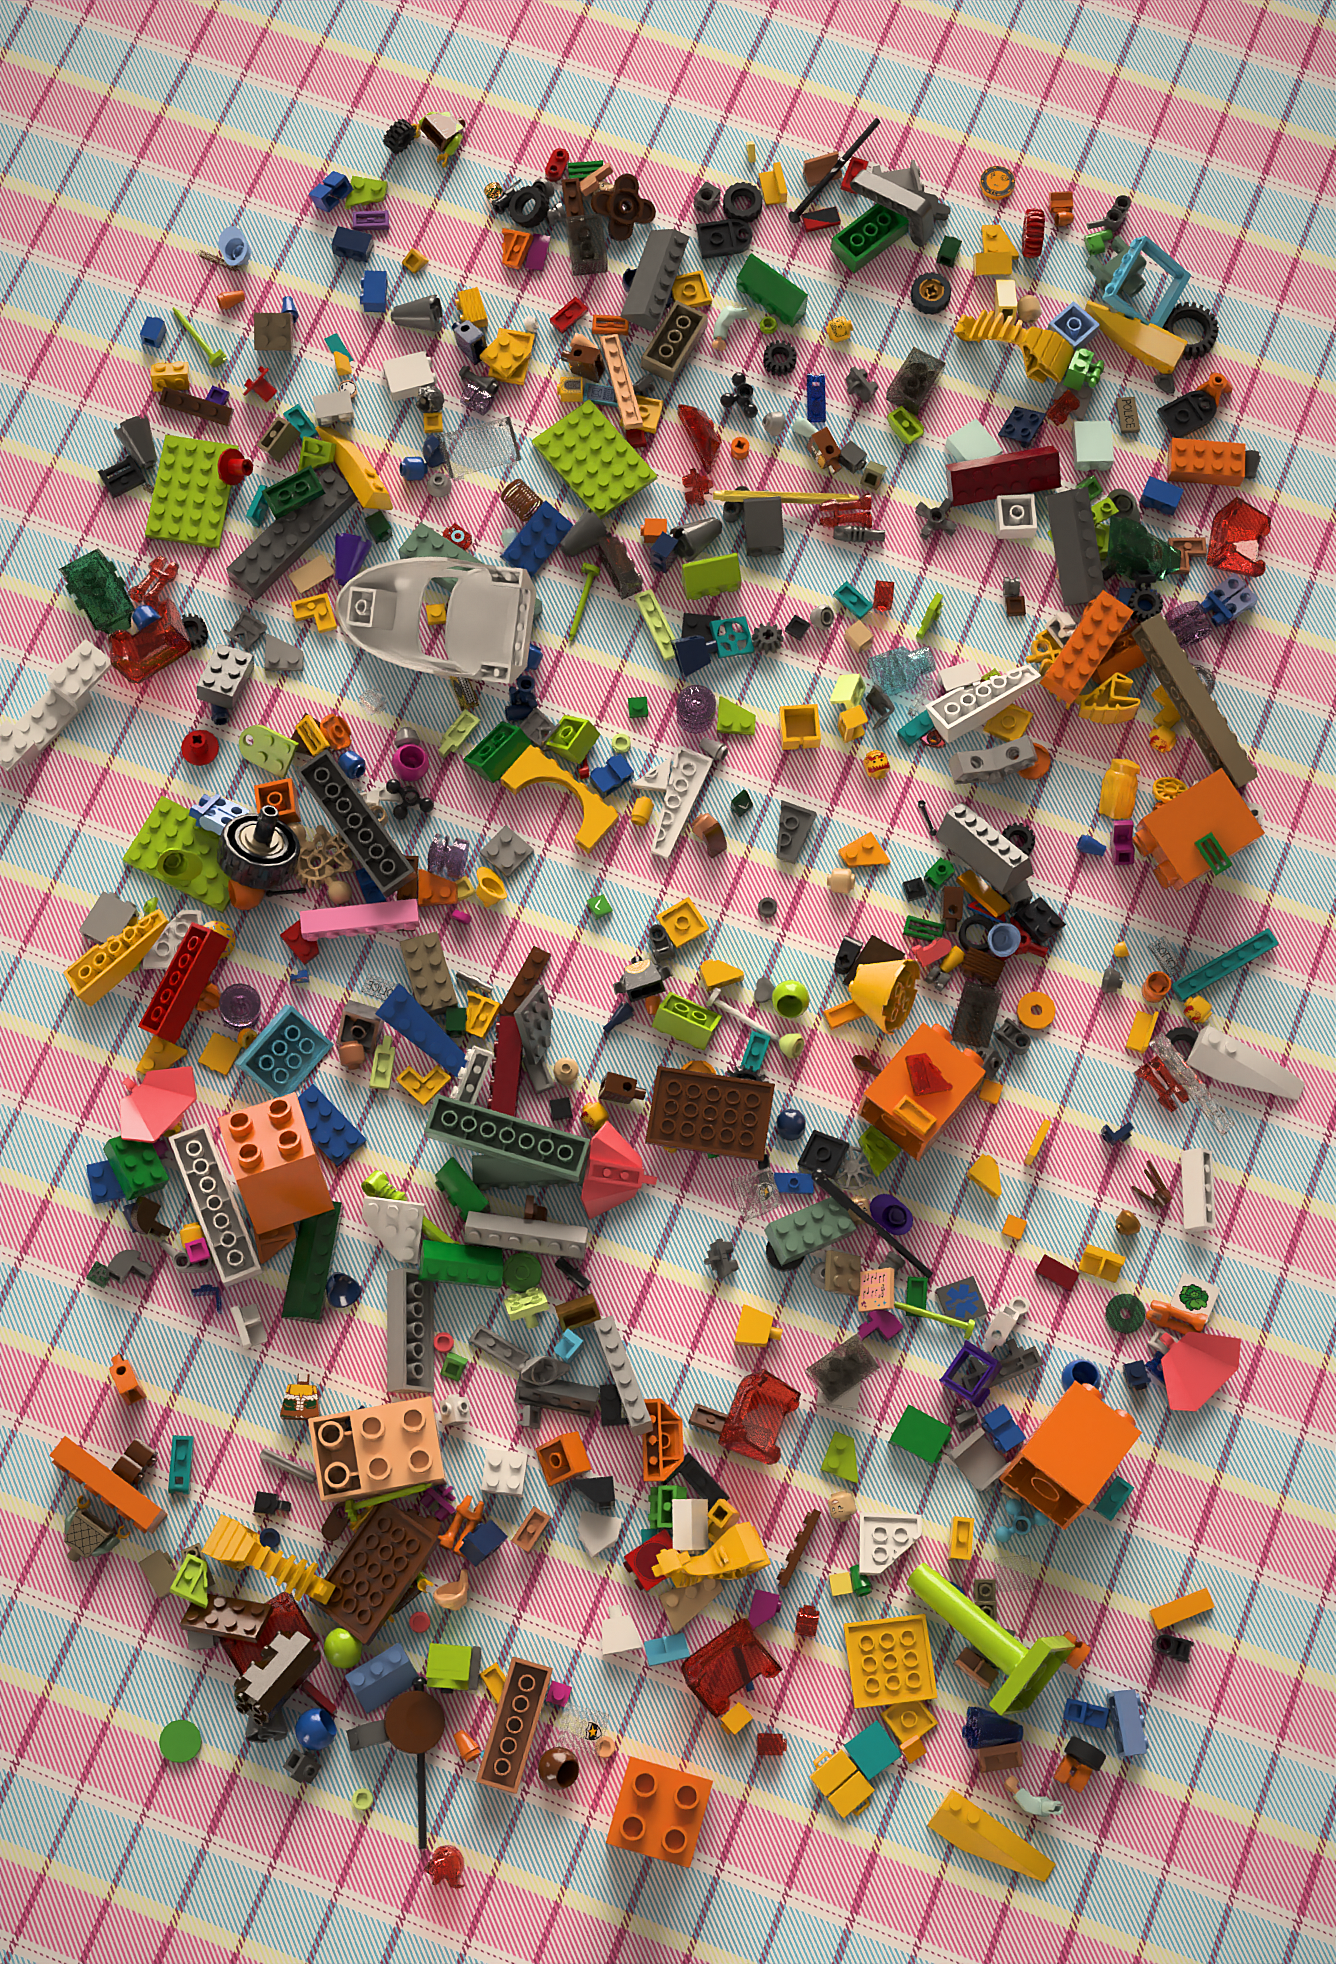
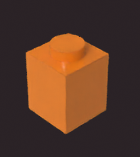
M645 518V524L641 525L640 536H644V543H655L662 531L667 534V519Z

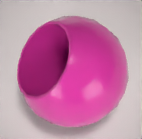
M406 744L399 747L393 754L392 768L395 775L401 780L416 782L422 779L428 772V755L420 746Z

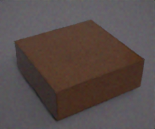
M1024 596L1005 597L1007 617L1026 615Z

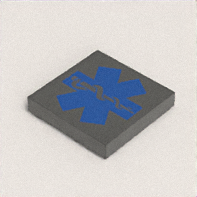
M974 1276L936 1289L937 1296L947 1317L967 1322L969 1319L973 1320L988 1314Z

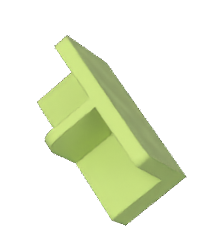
M840 675L830 698L831 704L844 703L847 710L860 705L866 689L861 675Z

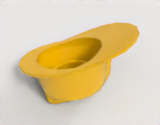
M478 868L476 874L479 883L476 895L482 900L484 906L489 908L491 905L497 904L501 899H506L507 893L500 876L490 868Z

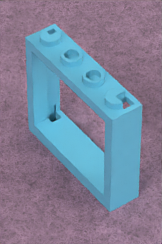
M1145 235L1135 238L1131 242L1128 253L1123 256L1122 263L1114 272V277L1111 283L1106 286L1102 298L1114 309L1124 313L1126 318L1133 320L1135 317L1141 319L1142 324L1149 326L1152 323L1162 328L1192 275ZM1141 250L1174 278L1149 322L1116 295Z

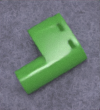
M1111 229L1084 236V242L1090 256L1105 252L1103 242L1113 239Z

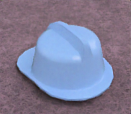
M235 226L225 228L221 232L218 242L224 260L230 266L248 265L251 248L247 244L242 232Z

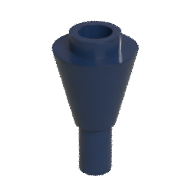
M621 1002L611 1020L603 1029L609 1033L616 1025L633 1017L634 1014L632 1012L634 1009L627 1002L625 1004Z

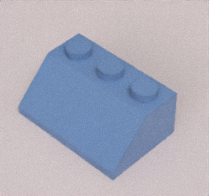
M397 1643L346 1674L345 1678L368 1714L414 1686L412 1681L419 1675L402 1645Z
M1135 1689L1108 1693L1118 1757L1146 1754L1149 1744L1147 1736L1143 1735L1142 1730L1145 1727L1143 1715L1139 1713L1138 1706H1141L1139 1693L1136 1694Z

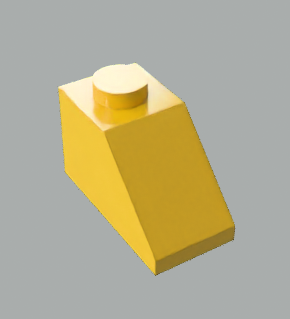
M710 959L700 965L699 972L707 992L715 990L716 987L719 989L744 980V972L723 961H713Z
M982 1154L968 1170L966 1176L994 1199L998 1200L1002 1194L999 1167L993 1157Z

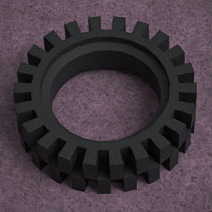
M1185 302L1183 306L1181 303L1177 304L1162 329L1174 334L1173 325L1180 319L1191 318L1202 324L1205 329V338L1199 343L1186 345L1183 353L1186 356V360H1190L1191 356L1195 360L1198 359L1199 355L1202 358L1205 356V353L1208 354L1215 344L1219 327H1217L1218 321L1214 320L1215 315L1213 313L1209 315L1210 309L1208 308L1204 311V305L1200 304L1199 308H1197L1195 302H1192L1191 306H1189V302Z

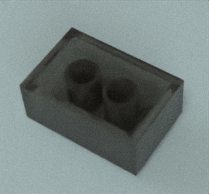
M913 347L888 387L886 400L899 407L903 406L905 410L918 416L941 379L946 363Z
M855 1334L805 1370V1374L829 1406L878 1372L880 1367Z

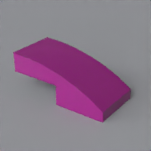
M533 233L534 238L529 247L525 268L543 272L551 236Z

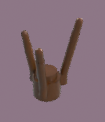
M1147 1160V1164L1158 1181L1157 1183L1146 1169L1144 1170L1147 1178L1157 1190L1152 1194L1154 1199L1135 1186L1131 1188L1150 1201L1154 1207L1159 1205L1162 1208L1173 1197L1170 1195V1191L1164 1185L1151 1161Z

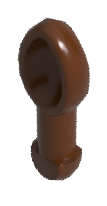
M863 1055L853 1056L852 1061L857 1069L868 1071L876 1077L882 1072L873 1066L867 1057Z

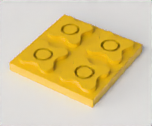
M926 1614L843 1624L854 1709L938 1698Z

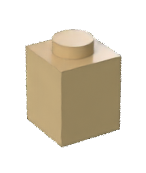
M858 620L845 630L844 639L859 654L863 650L865 652L872 647L874 635L861 620Z

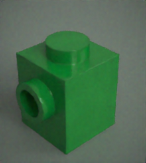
M940 857L925 873L924 880L935 890L939 891L954 875L955 869L953 864Z

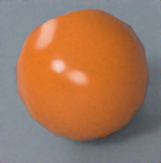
M232 879L228 882L230 901L235 908L251 910L262 902L265 894L264 889L250 888Z

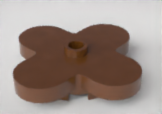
M628 173L616 178L613 192L601 190L595 193L591 199L593 211L599 216L609 218L608 233L612 239L619 242L631 237L634 223L640 225L648 224L653 221L656 215L654 204L647 199L640 198L638 195V180L635 176Z

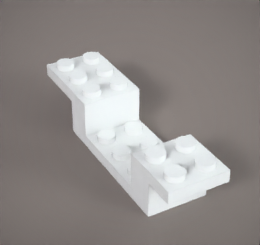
M85 639L47 678L50 689L16 724L12 725L6 720L0 726V766L9 773L20 762L28 767L92 701L89 690L115 665L114 661Z

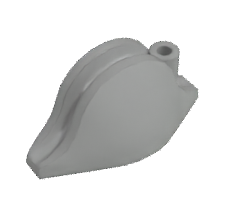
M536 1356L528 1359L525 1364H521L519 1370L521 1371L522 1380L544 1386L569 1372V1364L549 1356Z

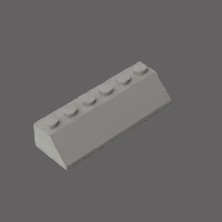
M469 1211L465 1225L464 1242L468 1245L584 1261L588 1227Z
M399 1268L387 1271V1392L401 1394L434 1393V1283L418 1280L419 1270Z

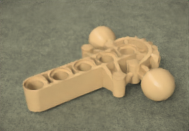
M378 805L371 807L370 809L374 815L383 813L379 822L382 826H385L388 822V815L384 808ZM296 822L287 824L294 831L300 843V854L293 873L297 874L295 877L297 881L301 880L303 886L308 883V888L310 889L314 884L315 888L319 889L320 884L326 883L329 887L328 897L333 903H347L352 896V888L347 882L338 881L336 876L339 872L353 873L355 866L347 856L352 850L347 843H343L344 839L337 833L332 837L323 825H319L316 827L313 842H307L306 830L303 825ZM318 841H321L322 846L317 849L316 844ZM337 848L335 854L328 855L330 849ZM321 860V864L318 867H313L314 861ZM335 863L340 865L339 868L334 869L332 866Z

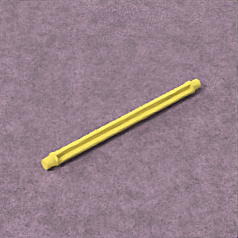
M736 490L713 492V500L743 502L744 499L781 496V503L830 505L859 503V496L851 494Z

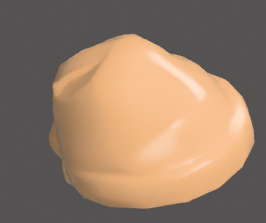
M461 1570L459 1581L450 1582L437 1588L433 1593L434 1601L441 1607L457 1611L467 1603V1590L469 1589L468 1570Z

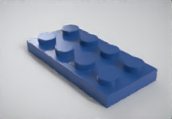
M545 500L500 555V558L512 568L527 569L530 578H532L572 528L573 524Z
M314 1084L298 1097L313 1142L337 1168L367 1141Z

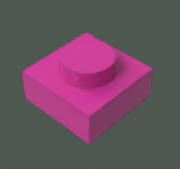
M204 1237L185 1243L191 1264L211 1258Z
M552 1680L546 1701L566 1708L572 1687Z

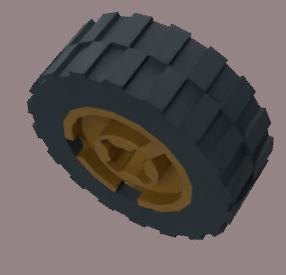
M927 272L920 275L914 280L910 297L911 302L914 304L913 306L924 314L934 315L942 310L944 311L951 297L949 281L941 276V274H936L935 272Z

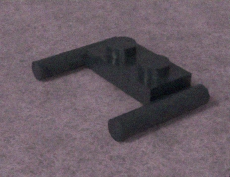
M689 1452L684 1456V1461L665 1481H660L665 1486L680 1473L703 1499H708V1512L718 1499H725L726 1501L730 1499L729 1495L724 1492V1489Z

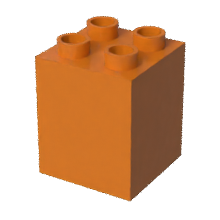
M1220 768L1143 817L1135 827L1137 832L1132 841L1143 857L1152 854L1158 865L1153 870V873L1160 885L1165 890L1173 886L1176 892L1211 871V868L1194 843L1212 832L1230 859L1254 844L1265 832L1224 770ZM1210 838L1207 839L1208 843L1210 844V846L1212 847L1220 861L1224 863V859L1222 858V856L1220 855V853L1218 852ZM1202 842L1201 846L1203 847V849L1205 850V852L1207 853L1215 867H1217L1218 865L1216 861L1214 860V858Z
M924 1022L918 1027L863 1093L857 1112L918 1162L975 1095L986 1073L981 1068L984 1065V1060L969 1048H966L963 1052L958 1050L950 1043L953 1037L949 1031L936 1023L931 1028ZM905 1094L937 1119L925 1136L893 1112V1109Z
M296 1092L218 1118L235 1180L257 1235L335 1209Z
M1076 1380L1051 1408L999 1477L1002 1482L1063 1530L1089 1506L1142 1433L1135 1427L1136 1422L1129 1413L1121 1409L1114 1411L1101 1401L1103 1396L1097 1388L1087 1383L1081 1385Z
M630 1756L606 1844L690 1868L713 1780Z

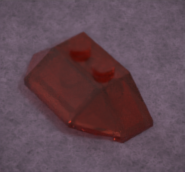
M679 404L677 414L708 475L712 472L719 455L722 439L719 433H715L714 423L711 418L707 417L704 411L696 407Z

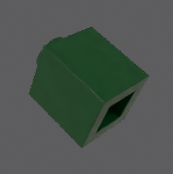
M945 235L938 251L936 263L953 268L959 255L962 241L956 237Z
M381 510L364 518L366 528L376 544L386 542L393 536L392 528Z
M446 1007V1034L451 1038L466 1036V1008Z

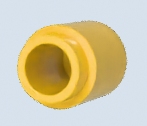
M642 796L636 799L631 813V822L633 824L645 826L649 822L654 808L650 798Z

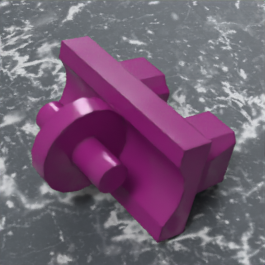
M442 1485L437 1488L442 1493L441 1496L429 1487L420 1499V1503L427 1509L435 1501L440 1505L434 1515L441 1522L448 1518L449 1515L453 1516L456 1513V1509L445 1500L447 1498L453 1502L456 1499L451 1494L454 1490L451 1485L447 1489Z

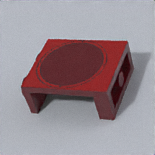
M666 1529L624 1556L625 1562H623V1565L629 1574L633 1572L637 1578L634 1582L640 1591L644 1589L648 1593L651 1588L667 1578L665 1575L655 1577L652 1570L653 1566L659 1564L656 1555L660 1554L663 1549H673V1540Z

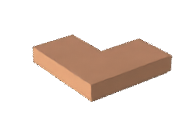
M607 162L580 181L581 192L584 196H588L600 187L599 182L613 173L611 164Z
M1206 537L1168 538L1170 574H1189V557H1206Z

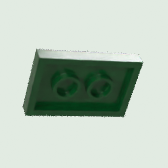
M311 465L262 491L276 520L326 494Z

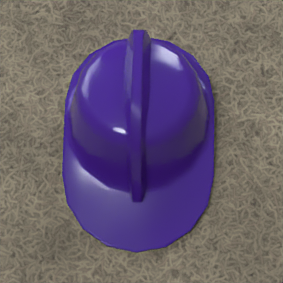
M880 1194L872 1199L869 1208L871 1216L885 1230L897 1236L904 1235L910 1231L913 1226V1216L911 1211L902 1202L890 1194Z

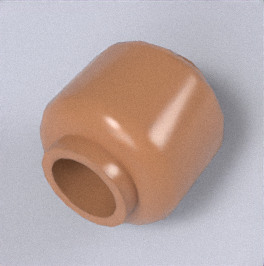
M701 813L691 824L693 826L692 832L703 841L702 832L718 821L709 813L704 815Z
M358 1041L344 1042L338 1049L340 1064L348 1067V1070L359 1069L360 1064H363L366 1060L364 1046L358 1043Z

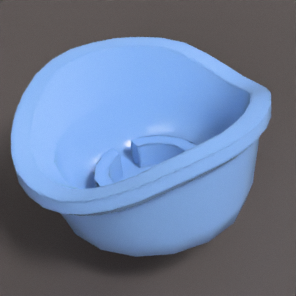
M1009 923L995 925L987 936V942L992 952L1000 957H1007L1013 954L1021 940L1019 930Z

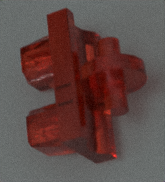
M1067 389L1058 400L1054 399L1052 401L1054 404L1045 413L1058 427L1060 424H1064L1067 416L1072 411H1076L1080 407V401Z
M695 468L690 469V474L682 477L684 487L693 488L692 491L685 492V500L688 504L698 503L699 506L705 505L704 494H709V489L713 487V481L707 480L706 475L701 476L699 473H696Z

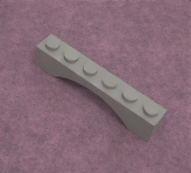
M613 1316L594 1321L593 1324L598 1341L612 1373L633 1436L636 1437L653 1431L651 1418Z

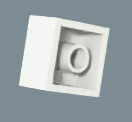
M349 390L312 396L318 424L328 426L332 425L333 421L340 420V423H345L354 418Z
M1034 494L997 496L994 505L997 539L1034 538L1037 531Z
M487 1449L481 1487L482 1493L523 1498L528 1454Z

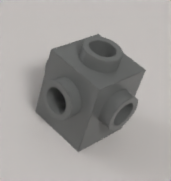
M979 1047L976 1053L984 1060V1065L981 1068L986 1071L983 1078L992 1080L1002 1065L1003 1060L998 1055L999 1052L994 1048Z
M294 1748L283 1768L291 1772L292 1775L290 1777L297 1782L302 1783L304 1780L311 1784L322 1765L315 1761L317 1757L306 1751L303 1754Z

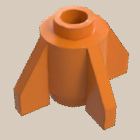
M1211 372L1209 380L1198 386L1196 391H1203L1211 395L1218 408L1220 396L1223 393H1232L1233 386L1224 375Z
M210 980L203 989L199 1002L195 1005V1009L200 1012L216 1009L223 1000L219 988L212 984Z

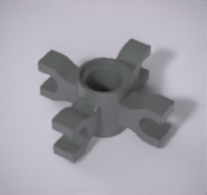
M945 498L940 507L932 509L928 508L923 502H919L915 513L927 519V524L922 528L920 537L926 540L933 530L943 529L952 537L957 525L945 519V514L951 508V500ZM933 517H937V518H939L940 520H939V521H935V520H933L932 518H933Z

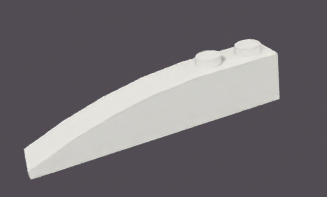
M1029 664L1007 671V674L1003 676L995 675L990 677V680L981 683L980 681L974 682L972 686L963 688V686L958 687L926 705V709L937 732L949 744L1001 712L1041 678V675Z
M1209 1025L1200 1031L1186 1062L1188 1066L1219 1082L1231 1083L1239 1087L1255 1089V1091L1268 1092L1296 1101L1299 1099L1305 1085L1304 1081L1278 1063Z

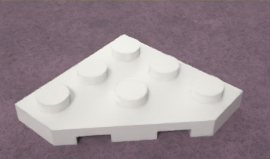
M181 910L167 924L158 940L144 956L143 969H168L191 923L194 922L202 925L201 910Z
M365 1196L362 1212L364 1221L397 1261L418 1263L425 1204Z
M860 1512L859 1575L880 1576L922 1535V1516L915 1514Z

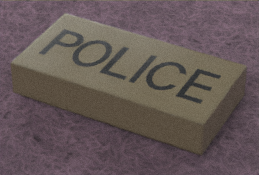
M1135 397L1117 398L1116 406L1121 434L1139 432L1140 425Z

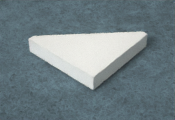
M668 757L666 761L651 769L636 782H633L632 788L667 792L672 758Z

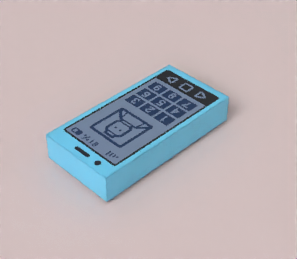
M585 384L583 402L590 399L594 404L618 407L612 386Z

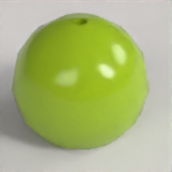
M786 980L776 986L771 1000L774 1010L779 1015L786 1018H797L803 1015L809 1007L810 996L805 985L799 981Z
M338 1627L331 1631L324 1641V1655L327 1661L334 1667L341 1669L352 1668L359 1663L362 1642L344 1627Z

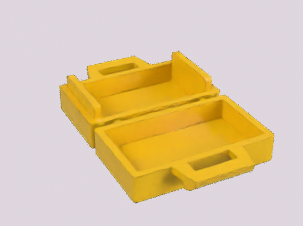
M839 1749L833 1756L825 1750L813 1761L816 1771L809 1778L824 1796H828L827 1800L842 1818H845L851 1812L859 1816L870 1806L867 1798L875 1790L860 1771H856V1766L842 1749ZM828 1756L829 1759L819 1766L818 1763ZM864 1801L866 1804L856 1812L855 1808Z

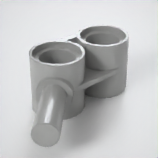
M165 1239L159 1244L172 1257L173 1265L180 1273H207L213 1268L212 1258H208V1263L205 1266H199L198 1262L191 1264L188 1253L177 1252ZM181 1259H188L186 1266H178V1262Z

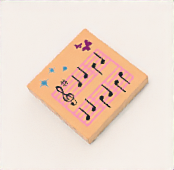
M884 1268L860 1272L858 1312L894 1309V1269Z

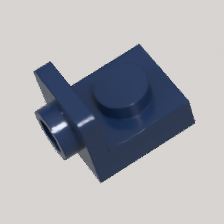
M1143 1360L1123 1365L1129 1389L1135 1388L1138 1391L1148 1388L1147 1385L1152 1381L1151 1378H1148Z

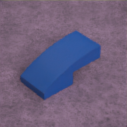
M364 868L356 870L355 874L366 904L387 902L385 896Z
M1067 1698L1063 1719L1106 1730L1110 1709Z

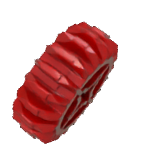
M1032 208L1027 209L1024 216L1022 254L1028 258H1039L1042 252L1045 233V215L1043 210Z

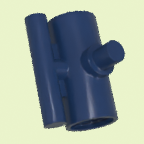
M520 674L516 679L517 691L513 686L509 688L510 704H517V700H519L520 704L530 705L534 709L538 706L535 681L529 675L522 676Z

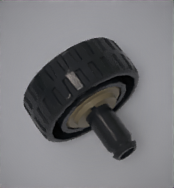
M267 805L260 809L259 814L239 815L227 822L222 830L216 854L218 864L229 878L241 885L255 889L276 888L290 880L295 871L300 854V843L294 831L288 825L278 820L279 813L275 807Z

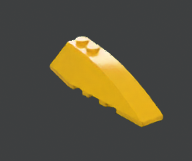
M1088 300L1085 311L1100 324L1099 329L1109 339L1129 354L1141 360L1145 365L1158 369L1162 374H1173L1182 359L1187 341L1152 323L1149 326L1142 324L1141 319L1134 317L1131 320L1126 318L1122 312L1112 313L1110 308Z
M317 426L315 429L322 441L336 444L334 460L362 507L392 510L393 505L388 491L375 469L357 447L333 428Z
M157 909L138 920L137 925L126 927L120 935L116 937L112 935L101 946L98 944L93 946L63 972L78 998L90 1007L93 1006L137 966L169 923L162 910Z
M949 1789L927 1824L929 1828L960 1850L1042 1882L1047 1880L1056 1865L1029 1843L953 1789Z

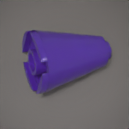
M336 533L335 580L338 581V585L345 586L350 579L358 575L372 547L370 540L366 539V542H364L357 535L341 533L339 535Z

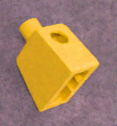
M743 1304L734 1345L766 1347L768 1338L781 1340L783 1329L772 1326L773 1316Z

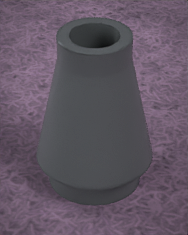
M1256 450L1245 451V478L1247 479L1256 478V472L1261 459L1259 452Z

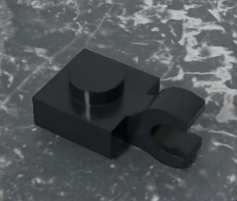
M257 1491L254 1513L275 1516L276 1510L290 1512L291 1503L278 1500V1494Z

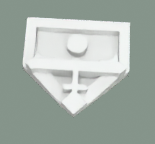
M582 1510L577 1530L579 1534L578 1539L584 1543L592 1558L598 1556V1553L614 1547L615 1542L618 1540L622 1519Z

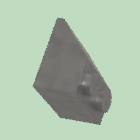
M349 1000L342 1011L336 1044L342 1045L344 1042L358 1041V1043L364 1046V1052L374 1054L384 1026V1020L375 1014L379 1008Z

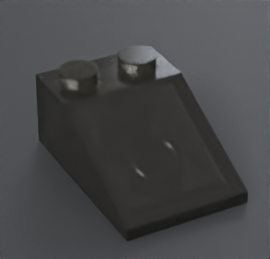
M601 214L565 217L572 276L608 272V259Z
M966 981L951 1033L952 1041L988 1049L1003 990Z

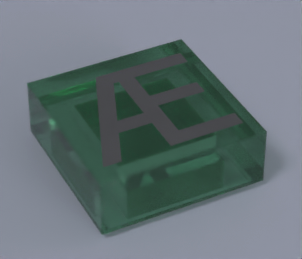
M96 1261L86 1279L104 1289L110 1280L105 1275L107 1266Z

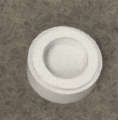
M1023 1296L1013 1297L1008 1304L1010 1308L1020 1313L1019 1317L1024 1316L1029 1310V1303Z

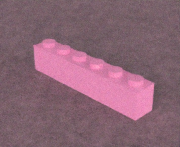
M417 899L300 911L302 936L304 940L307 939L308 941H316L323 937L335 939L342 935L354 937L360 933L373 935L379 931L391 933L397 929L409 931L420 927Z

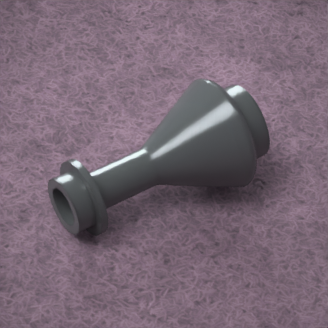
M463 366L459 372L462 380L468 378L475 382L484 397H493L499 389L496 378L477 376L470 372L469 366Z

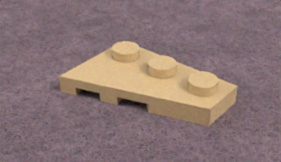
M705 1576L700 1583H695L686 1588H674L659 1595V1599L675 1634L724 1590L720 1580L708 1579Z

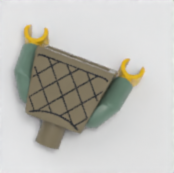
M83 1495L77 1498L78 1505L74 1506L65 1518L64 1533L66 1537L64 1542L71 1547L67 1557L73 1562H77L81 1556L87 1559L91 1556L98 1557L108 1553L120 1543V1539H127L130 1535V1531L126 1535L120 1534V1531L125 1526H120L117 1534L114 1535L115 1531L87 1510L91 1505L90 1499L85 1504H81V1501L84 1499Z

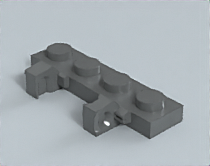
M1014 1338L1006 1341L1005 1344L1009 1346L1010 1354L1006 1355V1359L999 1361L1003 1367L989 1388L1043 1365L1036 1347L1033 1346L1024 1350L1022 1346L1018 1348ZM974 1356L969 1358L972 1366L969 1369L970 1375L961 1378L965 1389L969 1392L973 1391L989 1368L986 1364L982 1365Z

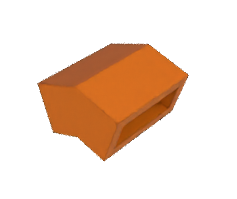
M1072 191L1049 192L1050 213L1072 212L1074 207Z

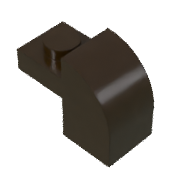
M138 1197L131 1211V1223L134 1229L140 1234L147 1235L149 1232L158 1238L169 1236L171 1228L155 1221L161 1205L146 1197Z

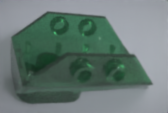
M1115 516L1110 518L1107 555L1109 569L1116 571L1117 574L1125 575L1131 580H1134L1132 577L1133 569H1151L1157 576L1156 581H1163L1167 575L1180 569V550L1147 532V529L1142 524L1130 518L1124 517L1120 519Z
M99 548L59 569L67 583L65 587L70 596L74 594L77 599L74 602L78 610L81 611L83 609L95 631L99 630L111 637H115L131 628V617L135 608L124 589L126 584L121 576L117 577L115 573L117 569L112 560L108 562Z

